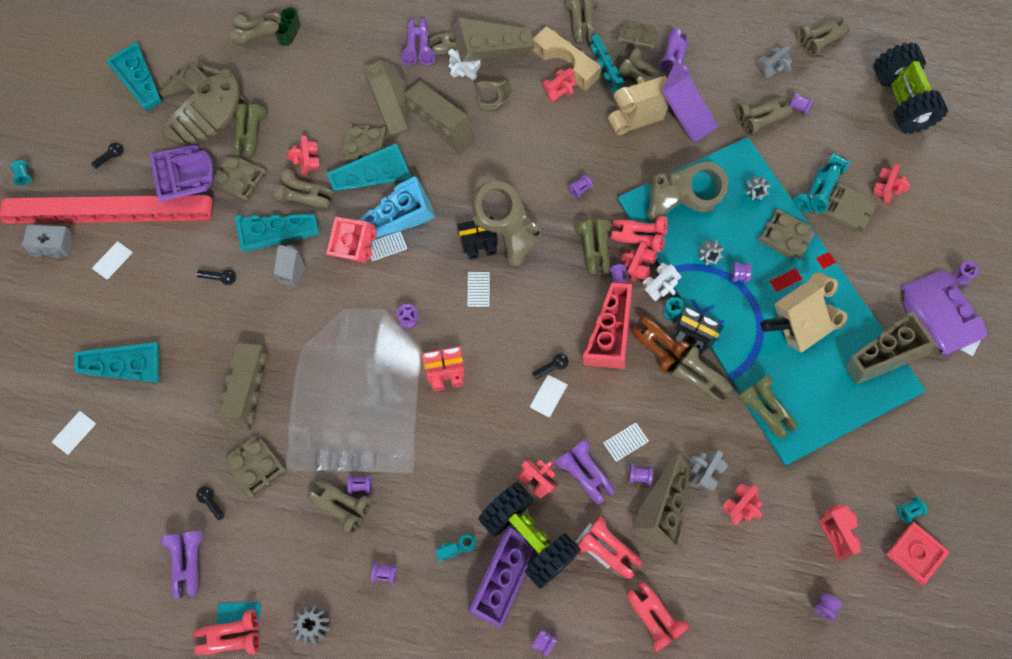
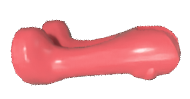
M659 216L655 223L614 220L612 227L623 231L610 232V239L619 243L640 244L645 242L654 251L661 253L665 245L664 236L667 235V216ZM635 232H643V233H650V234H656V235H655V236H645V235H638V234H634V233H635Z
M601 516L577 545L581 549V553L586 551L593 552L614 571L627 579H631L634 573L622 564L625 558L638 568L642 565V560L638 555L607 529L606 521ZM591 534L599 537V539L608 544L612 549L615 550L616 554H613L609 550H607Z
M645 582L638 584V587L646 598L643 602H641L633 590H630L626 595L632 608L652 635V647L657 653L672 642L671 638L675 640L691 627L685 621H676L668 613L652 588ZM651 610L656 613V615L666 628L670 637L663 631V629L655 621V619L651 615Z
M255 610L245 611L242 619L239 621L210 625L194 630L193 638L206 637L207 644L193 647L194 653L196 655H209L228 650L245 649L248 654H257L260 648V636L258 633H250L246 636L232 639H221L224 635L258 631L259 622Z

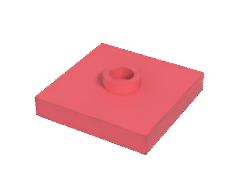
M913 521L885 555L923 586L950 551Z

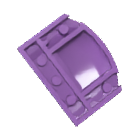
M193 144L149 154L159 202L208 190L213 179V165L209 155L204 150H198V145Z
M942 269L902 286L901 292L904 291V301L902 303L906 315L912 310L937 343L935 347L943 350L940 354L946 356L988 337L981 316L977 317L956 285L958 281Z

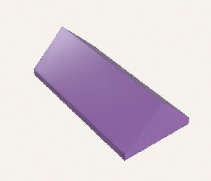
M675 62L661 92L691 141L697 142L718 128V125L688 73L679 62Z
M511 527L506 528L468 610L469 614L500 629L526 573L524 571L529 567L536 552L523 535Z

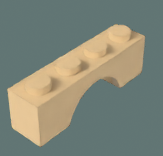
M546 26L533 38L535 46L532 51L545 61L552 58H560L569 62L574 70V79L583 90H588L600 78L601 66L599 63L586 56L583 51L578 50L568 40L563 39L556 31Z

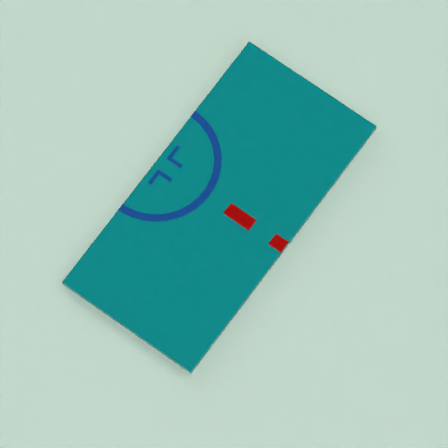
M748 137L671 172L676 173L693 164L708 161L723 168L728 177L727 193L722 201L715 205L714 211L706 213L697 212L681 203L666 213L668 227L667 235L664 236L665 245L661 253L656 252L657 259L655 262L658 267L662 263L668 266L670 264L673 265L682 276L673 289L677 297L683 301L684 308L687 306L724 326L713 346H709L739 395L767 375L773 378L771 386L773 395L787 409L798 426L793 432H790L779 421L786 430L787 436L783 439L778 438L772 433L760 415L749 404H744L784 467L926 392V389L908 364L858 385L855 384L845 367L853 355L870 342L876 340L885 331L816 233L800 260L795 257L791 260L757 241L758 237L762 236L765 231L767 222H770L774 216L773 212L775 209H779L809 226L810 224ZM696 173L691 184L694 194L702 200L712 199L716 190L714 179L707 173ZM754 175L756 178L764 176L765 182L770 184V187L767 188L769 195L762 197V200L759 198L752 200L750 194L745 192V189L749 188L746 181L753 179ZM650 182L617 197V202L629 220L655 223L647 217ZM637 232L638 235H645V236H655V235H656V234H650V233ZM715 239L718 243L717 245L721 244L723 250L720 252L723 258H720L717 264L709 263L706 265L704 259L700 260L698 254L701 253L698 246H702L705 240L712 242ZM733 262H739V264L743 265L751 263L749 283H744L742 280L737 282L731 281ZM820 272L838 282L837 291L832 296H823L825 304L847 314V321L843 327L833 330L801 353L787 344L783 330L764 332L761 329L760 322L764 319L779 318L774 304L809 281L813 274ZM758 395V397L761 399V401H762V403L765 405V407H766L771 413H773L772 409H771V408L767 405V403Z

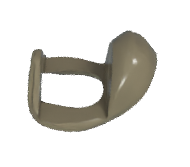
M500 80L497 83L492 81L478 82L476 84V91L478 93L479 107L483 110H493L509 101L512 95L510 82L507 80ZM486 87L496 89L498 93L497 100L491 103L482 102L481 89Z

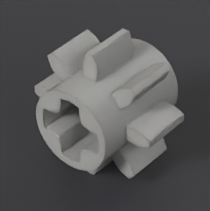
M754 175L753 179L746 181L749 188H746L745 192L750 194L752 200L755 198L762 200V197L769 195L767 188L770 187V184L765 182L764 176L756 178Z
M715 239L712 242L705 240L702 246H698L701 252L698 254L700 260L704 259L706 265L709 263L717 264V261L723 258L720 253L723 247L721 244L717 245L718 243Z

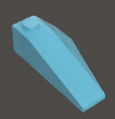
M416 176L398 184L391 195L387 198L384 197L380 200L382 203L374 210H369L359 219V221H365L376 226V238L421 225L435 218L431 201Z

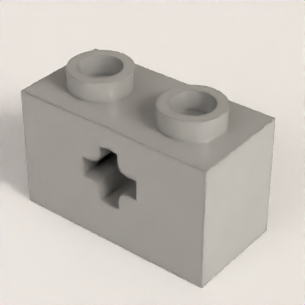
M27 225L22 247L34 257H41L42 255L54 258L69 256L74 235L64 226Z

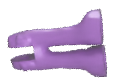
M414 18L408 20L407 46L401 54V62L404 65L412 66L417 61V38H419V61L423 65H431L435 61V54L428 45V25L425 18H420V27H415Z
M673 28L667 37L668 43L665 55L659 63V70L666 74H670L675 62H679L682 65L688 45V36L686 34L681 35V30ZM682 65V67L685 69V71H686V72L688 73V75H689V74H690L689 68H688L687 66Z
M585 439L576 445L571 453L567 452L561 456L555 464L560 469L570 472L586 494L596 504L600 505L604 502V499L595 487L600 485L610 497L615 493V490L608 478L589 455L590 443ZM574 457L588 471V473L591 475V479H589L584 474V472L581 470L577 462H575Z
M202 531L183 533V536L173 534L160 537L161 545L169 549L171 554V589L174 598L183 597V580L187 581V592L190 597L198 593V548L204 537ZM183 542L187 559L185 570L183 569Z

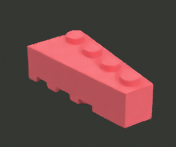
M611 283L600 316H598L593 334H591L588 347L583 355L584 366L625 369L632 304V284Z

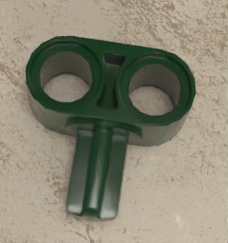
M291 7L285 8L281 12V23L279 24V30L275 33L279 44L282 46L292 44L301 26L297 11Z

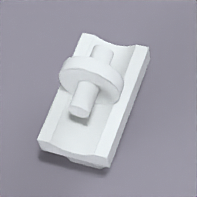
M451 48L448 51L450 55V64L448 66L451 68L450 75L454 78L459 75L461 77L466 75L471 80L476 79V72L481 67V61L461 62L458 50L455 51Z
M662 263L657 268L659 276L655 280L652 277H648L643 281L644 290L655 302L661 296L664 297L668 292L673 296L676 294L673 288L678 284L677 281L682 276L671 264L668 266Z

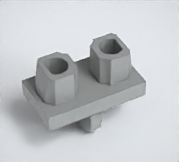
M787 45L782 49L775 47L772 49L769 59L764 56L759 59L758 65L764 71L765 78L769 79L780 71L787 73L791 70L790 64L792 60L789 57L791 47Z
M717 450L716 452L708 451L707 454L702 452L699 457L692 456L690 462L694 466L691 471L696 474L690 483L695 487L702 486L707 490H714L718 480L711 476L712 473L715 471L721 474L728 466L721 458L723 453Z

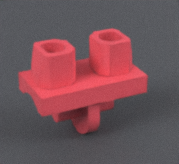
M569 68L566 71L560 69L556 72L553 81L547 79L542 83L543 89L551 102L563 94L567 96L573 94L572 87L577 84L573 76V69Z
M301 136V143L298 147L294 145L287 152V158L293 161V164H299L300 160L301 175H307L308 170H318L319 158L309 157V154H317V142L307 141V136Z
M894 164L893 169L882 168L879 181H885L887 184L876 183L874 195L884 197V203L890 204L894 191L895 194L900 195L901 192H907L910 188V183L906 181V177L902 176L899 179L900 165Z
M645 242L640 243L637 252L631 250L630 254L624 253L622 256V261L631 275L630 281L636 282L637 278L646 280L650 274V267L643 266L644 263L654 264L657 259L656 251L649 249Z
M540 459L536 464L541 470L531 461H525L521 465L523 469L518 478L526 485L535 478L539 484L532 491L539 498H543L549 492H554L558 488L546 476L547 474L550 478H553L556 475L551 470L554 465L552 461L545 464Z
M741 483L735 491V496L741 499L740 502L737 504L728 499L723 505V511L730 516L731 523L735 526L743 518L750 521L752 517L756 519L762 517V513L759 510L762 503L758 501L760 495L757 493L759 488L755 485L750 488Z

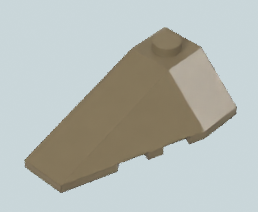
M384 61L363 66L366 81L390 136L407 132L408 113L404 96L406 92V79L400 66Z
M680 454L674 455L641 505L633 525V529L644 540L673 552L678 551L684 531V525L681 524V514L686 510V505L683 504V493L688 489L690 468L689 464Z

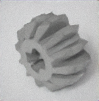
M316 605L312 607L311 611L308 606H304V614L297 611L296 615L300 618L298 620H291V623L297 625V627L291 629L292 633H298L295 640L300 641L303 639V645L306 646L310 640L313 645H317V637L324 640L326 637L322 634L323 630L326 632L330 631L329 627L324 626V624L330 622V618H323L326 611L322 609L318 612V606ZM310 620L315 622V627L312 626L314 628L313 630L306 628V625H309L308 621Z

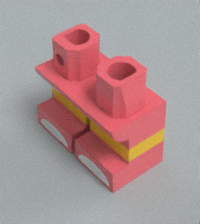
M460 346L442 350L446 369H443L440 350L422 354L428 383L431 384L434 392L443 390V380L451 379L452 387L463 386V376L465 374Z

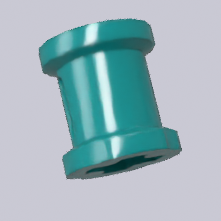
M834 151L826 166L828 168L832 165L840 167V174L843 175L852 160H846L838 156L837 152Z
M16 160L10 163V169L14 173L13 183L20 186L27 185L32 181L31 176L28 174L29 165L24 160Z
M672 297L667 301L663 313L668 321H677L680 318L681 312L684 309L683 301L677 297Z
M917 496L912 498L911 502L905 505L900 504L896 508L899 517L907 524L919 515L924 516L928 514L926 504Z

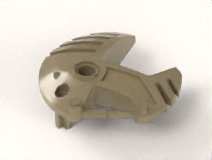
M194 60L193 63L184 66L182 70H177L173 77L170 76L163 84L160 94L166 97L186 89H190L194 93L174 112L165 124L162 132L169 140L179 144H186L185 142L195 144L199 143L197 140L202 139L205 141L209 139L207 136L216 135V131L219 128L222 130L230 121L237 105L245 102V99L239 93L236 77L228 69H223L222 71L216 68L213 69L198 60ZM203 70L213 73L214 76L206 77L203 74Z

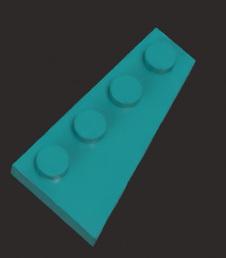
M598 34L591 36L592 44L590 48L593 55L597 54L598 56L596 60L601 69L603 68L605 71L603 75L606 83H610L612 86L610 90L613 96L617 90L624 87V81L622 77H619V72L616 66L613 65L610 55H607L601 38Z
M137 41L105 60L146 112L162 103Z
M397 143L326 173L334 191L398 182L412 178Z
M315 214L289 215V217H280L279 215H271V217H260L259 215H251V217L235 216L240 248L243 253L320 235Z
M158 342L74 352V372L81 375L160 383V345Z

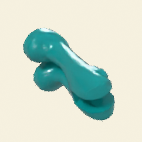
M826 165L820 167L807 195L798 193L793 199L799 210L809 214L813 210L818 214L827 210L830 193L840 178V167L833 165L830 168Z

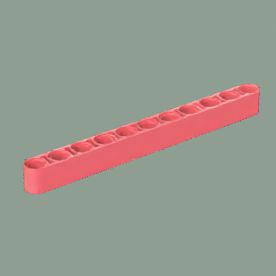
M187 195L161 202L158 201L157 196L5 198L1 201L0 221L9 224L204 221L211 219L213 199L206 195Z

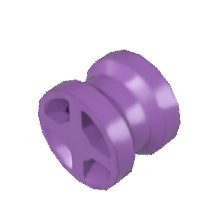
M733 262L731 281L737 282L742 280L744 283H749L751 263L743 265L739 264V262Z
M404 304L398 308L397 317L402 327L412 328L418 323L417 310L413 305Z
M822 593L819 604H815L813 610L823 618L835 621L836 612L842 608L843 604L835 597Z
M542 628L531 648L540 650L543 656L547 658L558 637L549 635L547 630Z

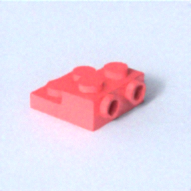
M335 217L326 255L366 264L367 259H370L372 256L370 247L372 240H375L377 236L376 226L365 221Z
M842 503L824 512V517L818 520L838 560L842 561L861 552L859 539L851 532V530L858 527L854 512L849 510L848 506L844 507Z

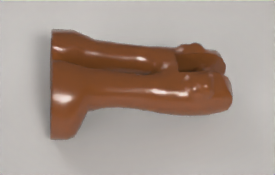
M643 316L639 320L648 329L643 333L642 330L633 326L631 332L661 361L660 370L666 374L679 361L665 351L655 341V338L659 339L678 359L684 357L691 345L686 341L677 342L656 322L647 316Z

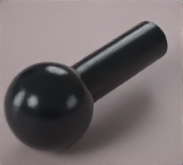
M111 143L108 146L107 152L91 162L93 168L97 169L112 157L121 156L124 151L122 145Z
M198 270L197 278L220 280L224 285H231L236 281V274L232 270H224L222 273Z
M558 353L553 357L552 362L532 372V375L537 380L556 368L559 370L565 369L569 364V359L565 354Z
M207 486L199 488L196 493L197 500L202 504H206L217 520H222L225 514L213 499V490Z

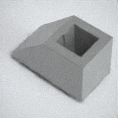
M279 244L274 275L279 283L296 288L306 267L295 247Z

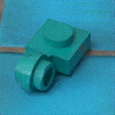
M464 534L460 537L459 544L447 542L438 546L439 550H436L435 553L439 563L456 557L462 552L473 551L476 547V539L471 534ZM465 540L472 542L470 546H465L463 543Z

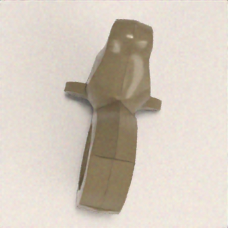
M706 161L693 164L676 173L655 174L650 179L648 219L656 222L659 216H665L667 212L681 203L697 212L706 213L714 211L715 205L722 201L727 193L728 177L723 168L715 163ZM698 172L709 174L715 181V194L710 200L698 198L692 190V179Z
M490 181L482 184L477 189L472 198V211L474 214L472 219L484 230L502 233L507 250L506 261L512 267L521 266L527 253L542 234L541 227L537 225L535 220L527 216L517 192L511 185L503 181ZM489 190H498L507 198L508 211L500 220L488 218L482 210V199Z

